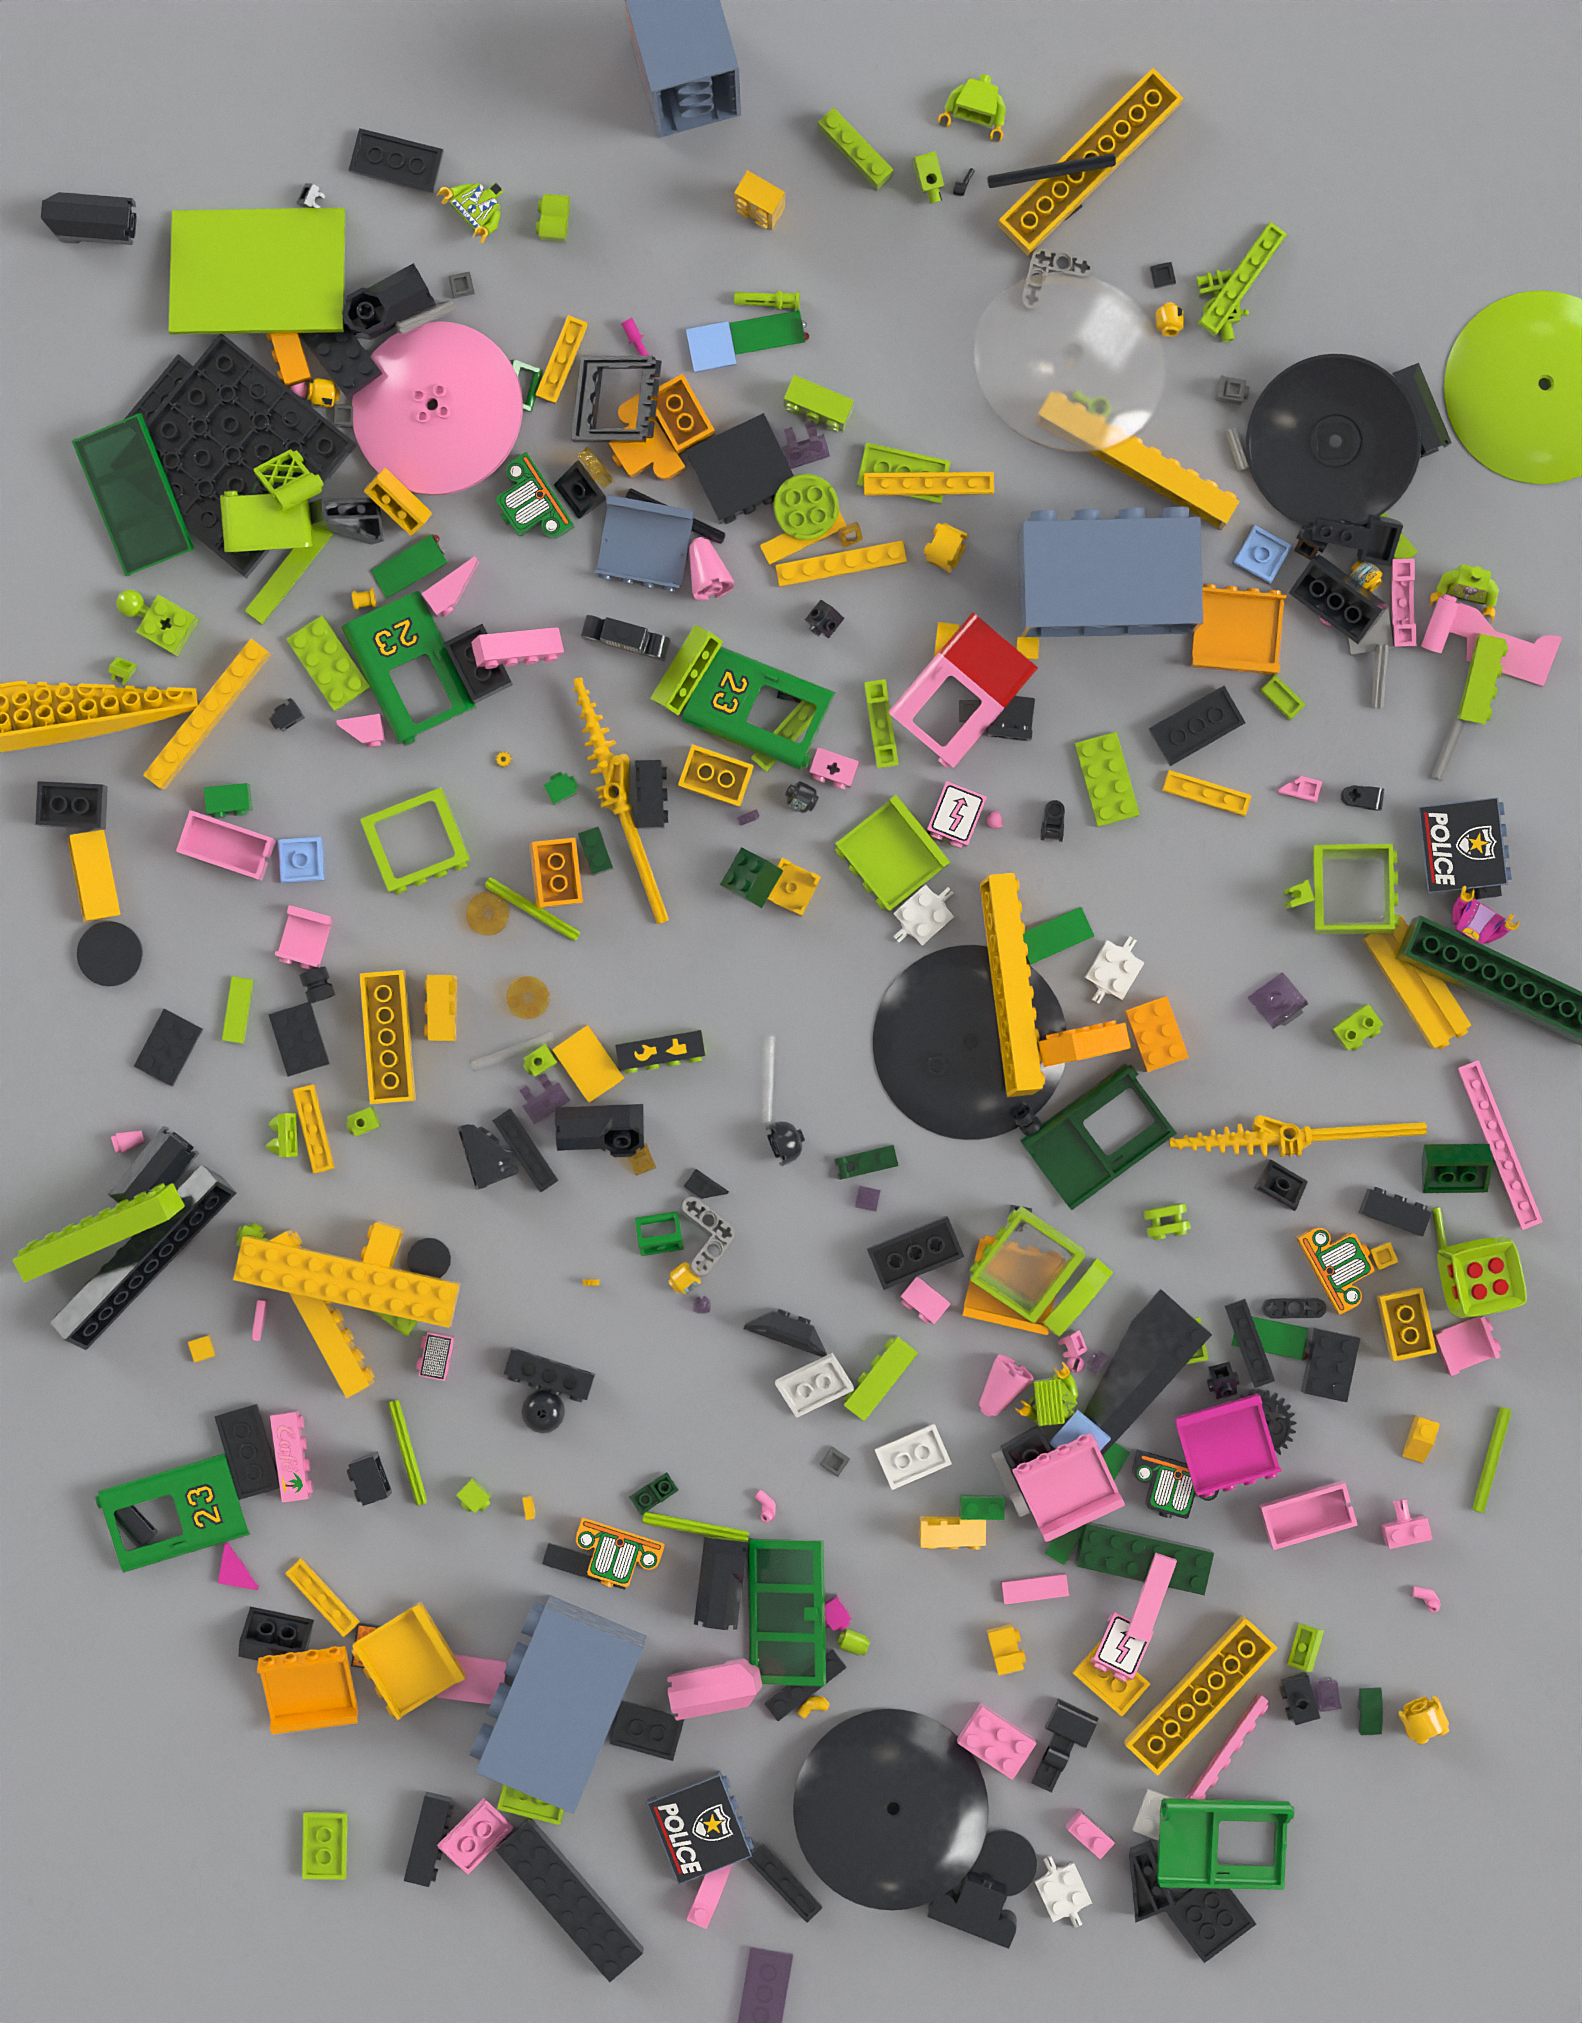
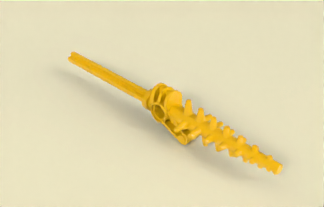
M583 678L573 679L575 686L573 690L577 692L579 699L576 704L577 706L581 705L583 713L579 715V718L586 720V727L582 729V733L589 732L591 736L590 740L585 743V747L594 746L595 749L593 751L594 754L588 756L587 759L588 761L598 759L599 762L597 767L591 770L590 773L591 775L602 773L606 784L595 788V791L599 793L598 799L601 798L602 801L600 806L601 808L606 807L610 809L615 815L618 814L656 923L660 924L669 921L630 811L633 807L628 802L630 794L629 756L624 753L614 756L610 752L609 747L616 744V741L605 740L603 734L609 732V728L600 727L598 721L603 719V716L595 714L593 708L596 707V703H591L588 694H590V691L585 689ZM615 786H616V787L618 788V790H619V795H618V796L615 794V791H614Z
M1258 1115L1252 1124L1253 1132L1248 1130L1244 1132L1242 1124H1238L1237 1133L1232 1132L1230 1134L1229 1128L1224 1127V1134L1216 1135L1215 1130L1212 1129L1210 1136H1202V1133L1198 1132L1197 1137L1188 1138V1135H1184L1182 1139L1170 1138L1169 1147L1178 1148V1150L1191 1147L1192 1151H1197V1147H1205L1206 1152H1211V1147H1219L1222 1154L1225 1153V1147H1233L1235 1155H1238L1239 1146H1246L1249 1156H1252L1253 1146H1260L1263 1157H1267V1146H1278L1280 1157H1284V1155L1292 1157V1154L1301 1156L1303 1149L1311 1145L1312 1142L1427 1135V1125L1425 1122L1311 1129L1310 1126L1299 1128L1294 1124ZM1284 1135H1290L1293 1139H1287Z

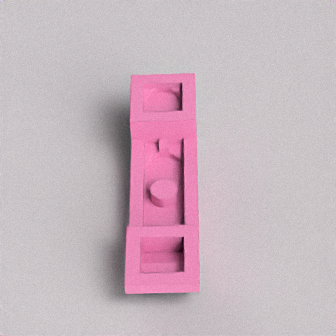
M1414 558L1393 559L1391 564V622L1394 647L1416 646L1413 581L1415 580Z

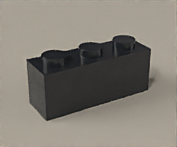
M1374 1187L1373 1190L1367 1189L1358 1213L1413 1234L1424 1236L1432 1212L1427 1210L1428 1206L1415 1202L1414 1205L1406 1203L1407 1198L1397 1194L1394 1195V1198L1386 1195V1190Z

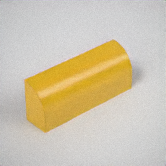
M104 829L69 835L67 842L83 923L121 915Z

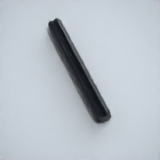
M632 488L626 494L628 499L666 505ZM695 518L693 519L692 531L722 544L726 536L724 532Z

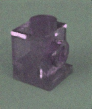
M1332 1677L1319 1678V1682H1313L1316 1703L1320 1712L1342 1709L1338 1682L1335 1679L1332 1680ZM1327 1691L1332 1692V1696L1330 1698H1325V1693Z

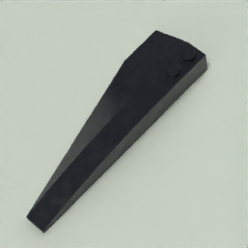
M1161 1288L1131 1321L1124 1338H1122L1114 1357H1112L1083 1414L1111 1438L1100 1451L1102 1456L1212 1336L1209 1330Z

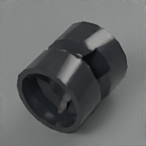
M326 966L299 975L303 987H307L305 994L309 1004L336 995L333 985L327 982L330 977Z

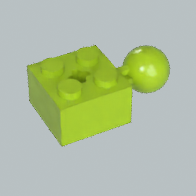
M132 589L122 591L116 599V607L123 616L135 617L138 615L143 618L136 630L138 634L177 657L200 620L160 595H157L151 607L145 605L142 595ZM166 622H169L172 625L170 629H165L164 624Z

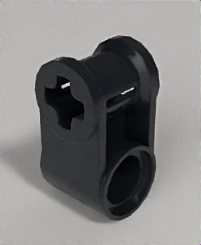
M1352 785L1343 789L1341 800L1348 806L1382 811L1385 789ZM1353 791L1356 798L1352 799V797L1348 796V793Z
M1052 800L1045 805L1040 836L1042 841L1045 839H1055L1063 842L1065 807L1058 800ZM1051 804H1057L1060 807L1059 815L1052 816L1049 813V806Z

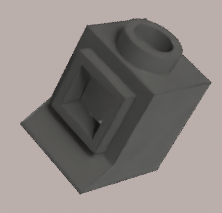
M1221 375L1218 381L1219 390L1215 401L1241 405L1243 399H1247L1249 394V386H1246L1247 380Z

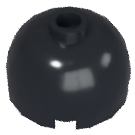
M785 1121L767 1125L766 1130L770 1129L771 1132L767 1137L775 1158L780 1157L782 1160L779 1164L784 1166L795 1161L800 1156L802 1142L805 1141L801 1129L796 1130L794 1125Z
M545 1389L538 1390L530 1394L524 1401L521 1411L522 1418L526 1426L532 1431L542 1434L549 1433L557 1429L562 1423L565 1416V1406L559 1395L552 1394L549 1390Z

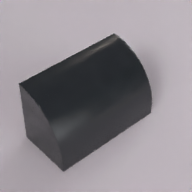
M134 1505L114 1512L118 1528L137 1548L142 1547L158 1532Z

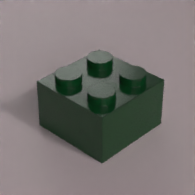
M741 847L720 885L735 895L762 908L783 870L768 860Z

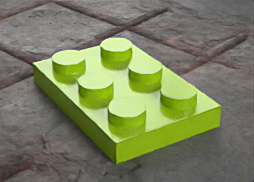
M503 1784L497 1810L561 1825L563 1809Z
M348 1812L303 1813L302 1879L346 1880Z

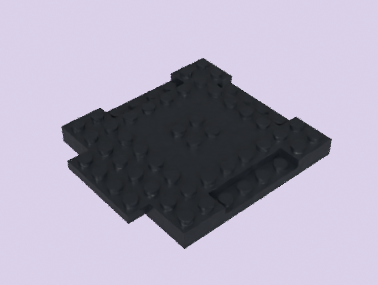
M224 334L218 335L194 366L177 354L124 418L142 414L187 530L246 579L270 550L224 551L220 495H224V491H237V494L242 496L268 494L269 491L254 474L253 469L271 460L273 456L277 457L290 449L293 452L297 450L303 457L304 461L302 463L307 470L314 475L318 474L324 483L327 478H331L357 446L354 441ZM136 426L131 428L137 434L110 466L115 471L148 458ZM290 458L284 461L282 465H291L293 460ZM152 466L124 477L156 505L162 506L166 504L162 492L155 494L151 481L156 479ZM267 470L263 475L272 476L274 470ZM293 472L292 477L297 478L303 475V473ZM257 481L258 487L255 488L257 492L254 494L251 490ZM274 482L273 488L276 489L282 486L283 483L280 482L277 486L276 482Z

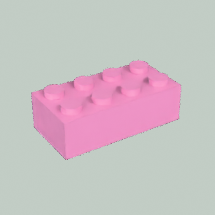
M190 810L176 852L262 881L269 863L265 861V858L271 857L276 840Z
M1342 1480L1258 1505L1269 1544L1273 1550L1358 1525L1353 1507L1349 1504L1351 1501L1346 1484Z

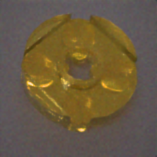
M588 446L578 454L581 461L590 469L591 475L603 488L614 482L611 474L602 462L595 457L594 452Z
M480 893L474 896L467 905L466 918L468 924L479 934L488 936L498 934L506 927L509 921V906L496 893ZM485 908L493 909L492 919L488 920L487 917H482Z
M533 976L521 977L514 980L509 986L506 993L507 1004L510 1011L517 1017L535 1019L547 1010L550 1003V992L546 984L540 979ZM532 992L534 1001L525 1004V998L522 995Z

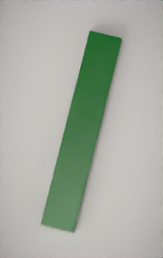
M1116 1443L1103 1455L1113 1480H1115L1131 1453ZM1083 1525L1053 1539L1045 1554L1064 1565L1081 1537Z

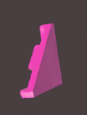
M225 1543L218 1583L258 1590L259 1585H257L246 1566L236 1555L230 1543Z

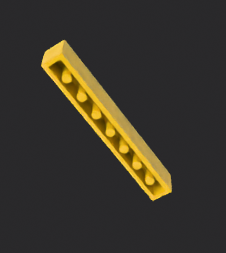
M250 639L143 775L160 789L165 790L272 654L253 639Z

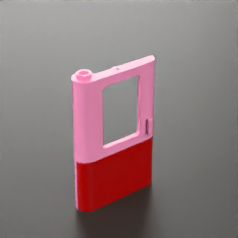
M972 612L888 713L939 755L938 761L946 768L949 766L954 768L1038 670V667ZM954 676L981 699V704L945 746H941L913 722V718L947 677Z

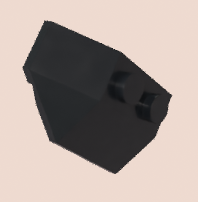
M778 1308L777 1312H768L744 1325V1330L820 1357L827 1355L814 1325L810 1324L811 1320L799 1316L798 1319L790 1317V1312Z

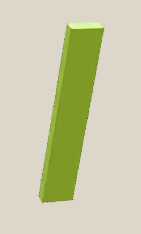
M1271 221L1267 224L1197 323L1214 337L1217 335L1287 236V233Z
M312 525L313 546L294 548L245 611L263 625L335 532Z

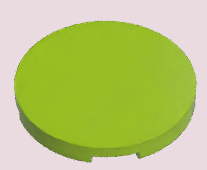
M799 474L787 479L777 490L773 503L774 515L779 526L790 536L803 540L815 539L827 533L833 526L839 512V501L835 490L826 480L813 474Z

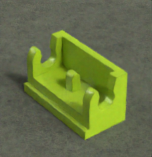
M1309 880L1299 882L1298 885L1288 888L1283 892V894L1293 892L1291 896L1295 898L1284 903L1286 909L1315 900Z

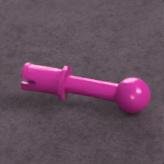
M633 318L621 323L629 339L628 344H634L639 356L649 355L640 339L644 335L640 334Z

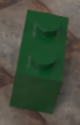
M595 827L578 833L592 875L595 876L614 869L600 828Z

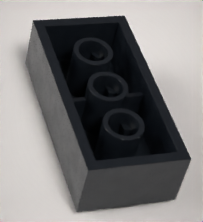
M948 1216L866 1248L883 1290L964 1257ZM932 1239L941 1241V1244L938 1245V1250L930 1249L929 1245L932 1244ZM911 1248L921 1249V1252L918 1253V1258L910 1257ZM893 1255L901 1257V1260L898 1262L899 1265L894 1267V1264H889Z

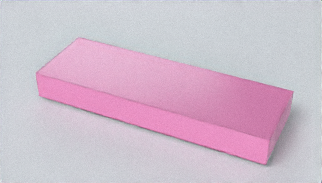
M1066 1573L1001 1582L1004 1605L1069 1596Z

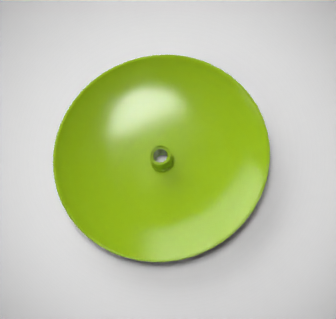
M1537 290L1521 292L1502 298L1480 311L1466 325L1450 352L1444 376V398L1451 425L1463 446L1476 460L1505 478L1528 484H1555L1582 476V299L1561 292ZM1539 381L1546 382L1548 389L1542 390L1539 387Z

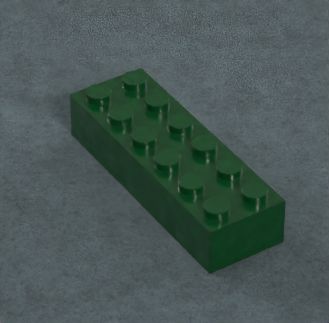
M1089 1522L1083 1525L1074 1564L1080 1568L1145 1582L1154 1555L1158 1553L1177 1560L1168 1585L1169 1588L1205 1596L1214 1552L1207 1548Z

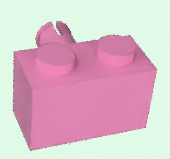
M1407 1499L1393 1501L1397 1520L1381 1524L1385 1546L1392 1549L1432 1540L1428 1518L1424 1515L1410 1517Z

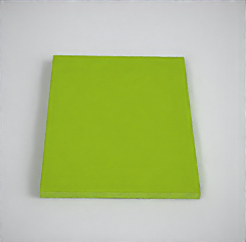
M345 207L172 210L169 334L344 332V316L342 312L344 308Z

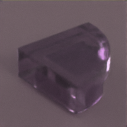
M757 809L738 817L737 820L739 825L743 826L758 820L760 816Z

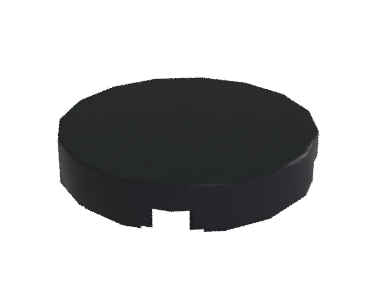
M424 1238L417 1241L411 1247L407 1263L410 1271L413 1273L441 1278L447 1273L451 1265V1254L449 1248L440 1240Z

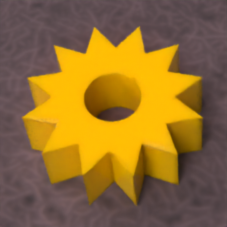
M502 751V753L496 755L497 759L495 760L498 761L497 764H500V767L503 766L505 768L506 765L509 766L508 763H511L510 760L512 758H510L511 754ZM506 757V761L502 762L501 758Z
M582 1279V1285L599 1286L600 1279Z

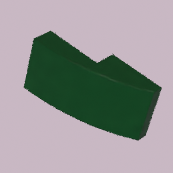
M666 1472L629 1496L639 1514L643 1515L679 1490Z
M1381 1687L1359 1688L1358 1709L1360 1711L1358 1732L1360 1735L1382 1734Z

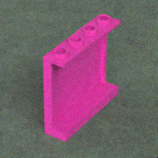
M1259 1394L1174 1417L1196 1495H1201L1202 1498L1214 1495L1216 1490L1230 1491L1235 1489L1237 1484L1251 1485L1256 1483L1258 1478L1265 1477V1480L1277 1477L1278 1472H1282L1278 1464L1261 1405L1263 1403Z

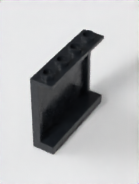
M764 413L685 450L718 518L719 524L723 522L725 525L737 519V515L742 513L748 515L756 511V506L760 504L766 506L773 503L779 487L787 479L794 476Z

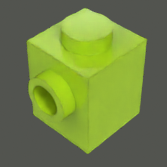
M547 1044L523 1058L526 1062L523 1064L525 1070L529 1075L533 1074L535 1077L558 1063Z
M369 1107L347 1116V1129L350 1134L354 1133L355 1137L382 1127L374 1107Z
M472 1478L456 1496L462 1501L460 1504L466 1511L470 1512L472 1510L476 1513L478 1510L483 1512L491 1502L488 1499L492 1495L477 1480Z

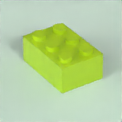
M793 375L784 396V407L787 408V412L798 416L800 413L807 416L806 419L812 423L818 424V422L826 424V428L833 432H838V430L843 432L852 413L854 400Z

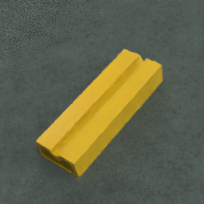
M1400 915L1399 927H1395L1394 934H1369L1361 940L1430 1048L1441 1050L1450 1044L1448 1040L1453 1036H1456L1458 1039L1468 1033L1467 1028L1472 1025L1443 980L1396 959L1409 927L1402 915Z

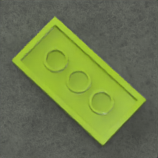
M866 442L857 486L864 487V473L949 472L951 461ZM943 495L905 496L936 504H941Z
M323 615L286 639L335 712L371 688Z
M1117 732L1075 743V749L1097 827L1139 816L1138 806Z

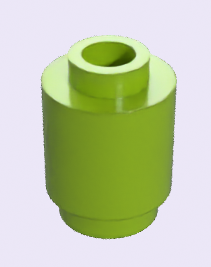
M846 1628L845 1632L840 1631L837 1643L840 1644L839 1649L857 1656L860 1654L865 1656L870 1639L866 1638L864 1634Z

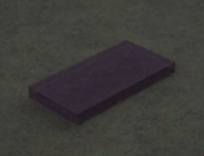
M750 1947L737 2023H782L793 1954Z

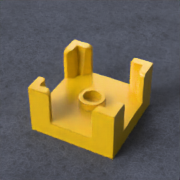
M781 858L778 867L783 870V873L767 900L802 917L821 876Z

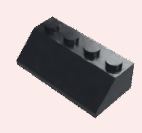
M1320 554L1312 558L1289 591L1290 595L1357 644L1363 640L1389 606Z

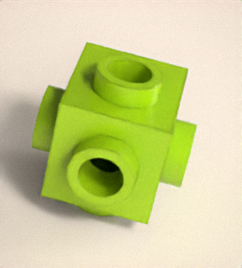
M253 1222L251 1225L246 1224L244 1227H239L235 1235V1239H237L236 1245L240 1247L242 1237L248 1235L268 1240L266 1238L268 1232L263 1231L264 1227Z

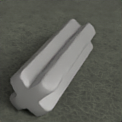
M1237 428L1229 429L1226 431V436L1237 469L1239 471L1245 470L1249 467L1238 430Z

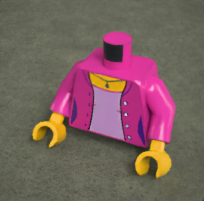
M1466 886L1462 887L1461 895H1459L1452 906L1454 928L1462 932L1461 935L1475 940L1482 945L1502 938L1511 930H1516L1521 922L1520 920L1517 923L1511 922L1514 914H1510L1507 921L1504 922L1506 918L1474 899V889L1471 893H1465Z

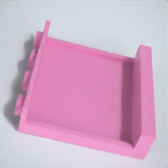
M1092 1433L1081 1435L1077 1440L1068 1444H1062L1057 1449L1049 1453H1043L1028 1463H1021L1012 1470L1046 1542L1125 1506Z

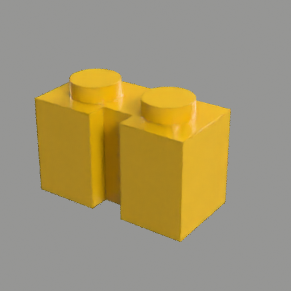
M1012 1624L987 1630L998 1675L1023 1670V1663H1026L1024 1650H1019L1017 1642L1021 1641L1018 1628L1014 1629Z

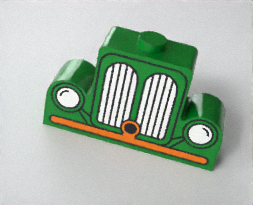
M527 452L507 465L506 474L515 485L496 497V501L503 511L500 516L506 525L511 523L519 536H523L542 523L543 532L550 539H557L575 528L573 522Z

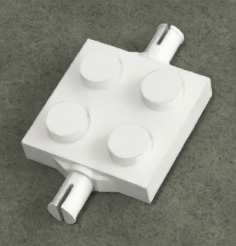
M926 884L923 885L893 912L902 926V929L893 937L900 943L909 934L923 946L954 918L945 904V901L954 893L947 887L938 896Z
M1129 936L1123 947L1116 946L1106 940L1084 977L1098 988L1091 1000L1100 1004L1105 993L1112 994L1123 1000L1144 965L1143 961L1136 958L1130 952L1137 940Z
M1048 1856V1859L1044 1858L1043 1861L1047 1866L1048 1872L1043 1877L1034 1880V1883L1051 1920L1055 1922L1063 1917H1070L1074 1928H1077L1078 1925L1081 1926L1082 1922L1077 1912L1092 1904V1901L1075 1864L1072 1862L1063 1867H1056L1052 1856Z

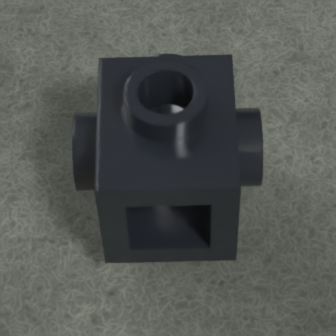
M1310 522L1307 528H1301L1296 537L1299 541L1294 549L1295 552L1309 560H1312L1318 552L1323 553L1328 545L1326 542L1310 538L1314 526L1313 522Z
M820 600L805 618V621L811 625L809 628L811 632L818 637L822 634L829 639L845 618L834 607Z
M1230 1362L1208 1367L1210 1379H1207L1209 1391H1214L1216 1399L1238 1394L1236 1385H1239L1240 1382L1238 1374L1233 1372Z

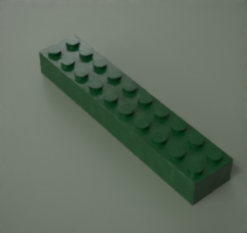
M1421 915L1411 920L1396 959L1582 1046L1581 991Z

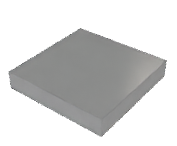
M1388 607L1359 644L1347 637L1350 655L1375 652L1377 644L1388 645V650L1394 649Z

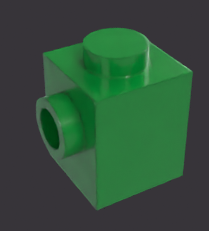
M558 772L550 777L551 781L543 784L554 805L578 794L576 788L579 786L574 776L569 777L567 773L562 774V772Z

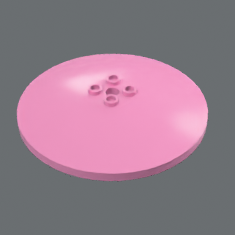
M442 321L428 322L407 333L394 334L372 353L370 357L383 374L353 395V428L360 449L378 473L386 468L410 492L423 495H447L464 491L479 484L498 469L509 455L519 434L523 414V400L515 369L507 356L492 340L465 325ZM433 399L437 400V408L435 410H428V402Z

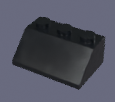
M250 1606L239 1641L238 1657L258 1661V1658L268 1655L276 1656L290 1652L308 1651L314 1620Z

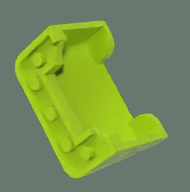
M224 491V495H220L225 552L313 546L309 499L282 512L271 494L242 496L238 495L237 491Z

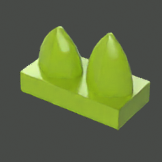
M296 1113L278 1114L268 1124L273 1131L278 1133V1137L269 1141L265 1147L270 1152L279 1155V1157L298 1156Z

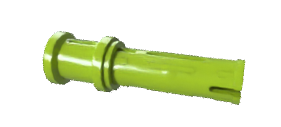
M778 290L776 293L735 291L734 305L773 306L777 310L793 308L799 311L800 291H796V293H782V290Z

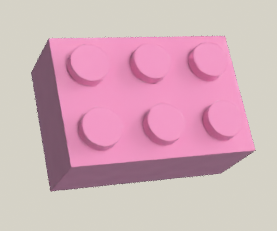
M982 1703L979 1704L957 1739L959 1745L1012 1780L1037 1744L1035 1738Z

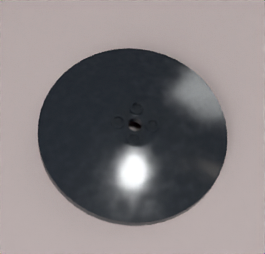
M1323 354L1310 357L1291 365L1278 374L1267 385L1256 401L1251 412L1246 434L1247 460L1253 479L1260 492L1281 514L1305 526H1308L1310 522L1315 523L1316 517L1336 521L1344 519L1356 525L1368 523L1369 514L1374 517L1381 516L1408 489L1417 471L1422 450V431L1419 415L1405 387L1394 375L1377 363L1349 354ZM1338 435L1341 438L1342 442L1339 447L1330 445L1331 436Z

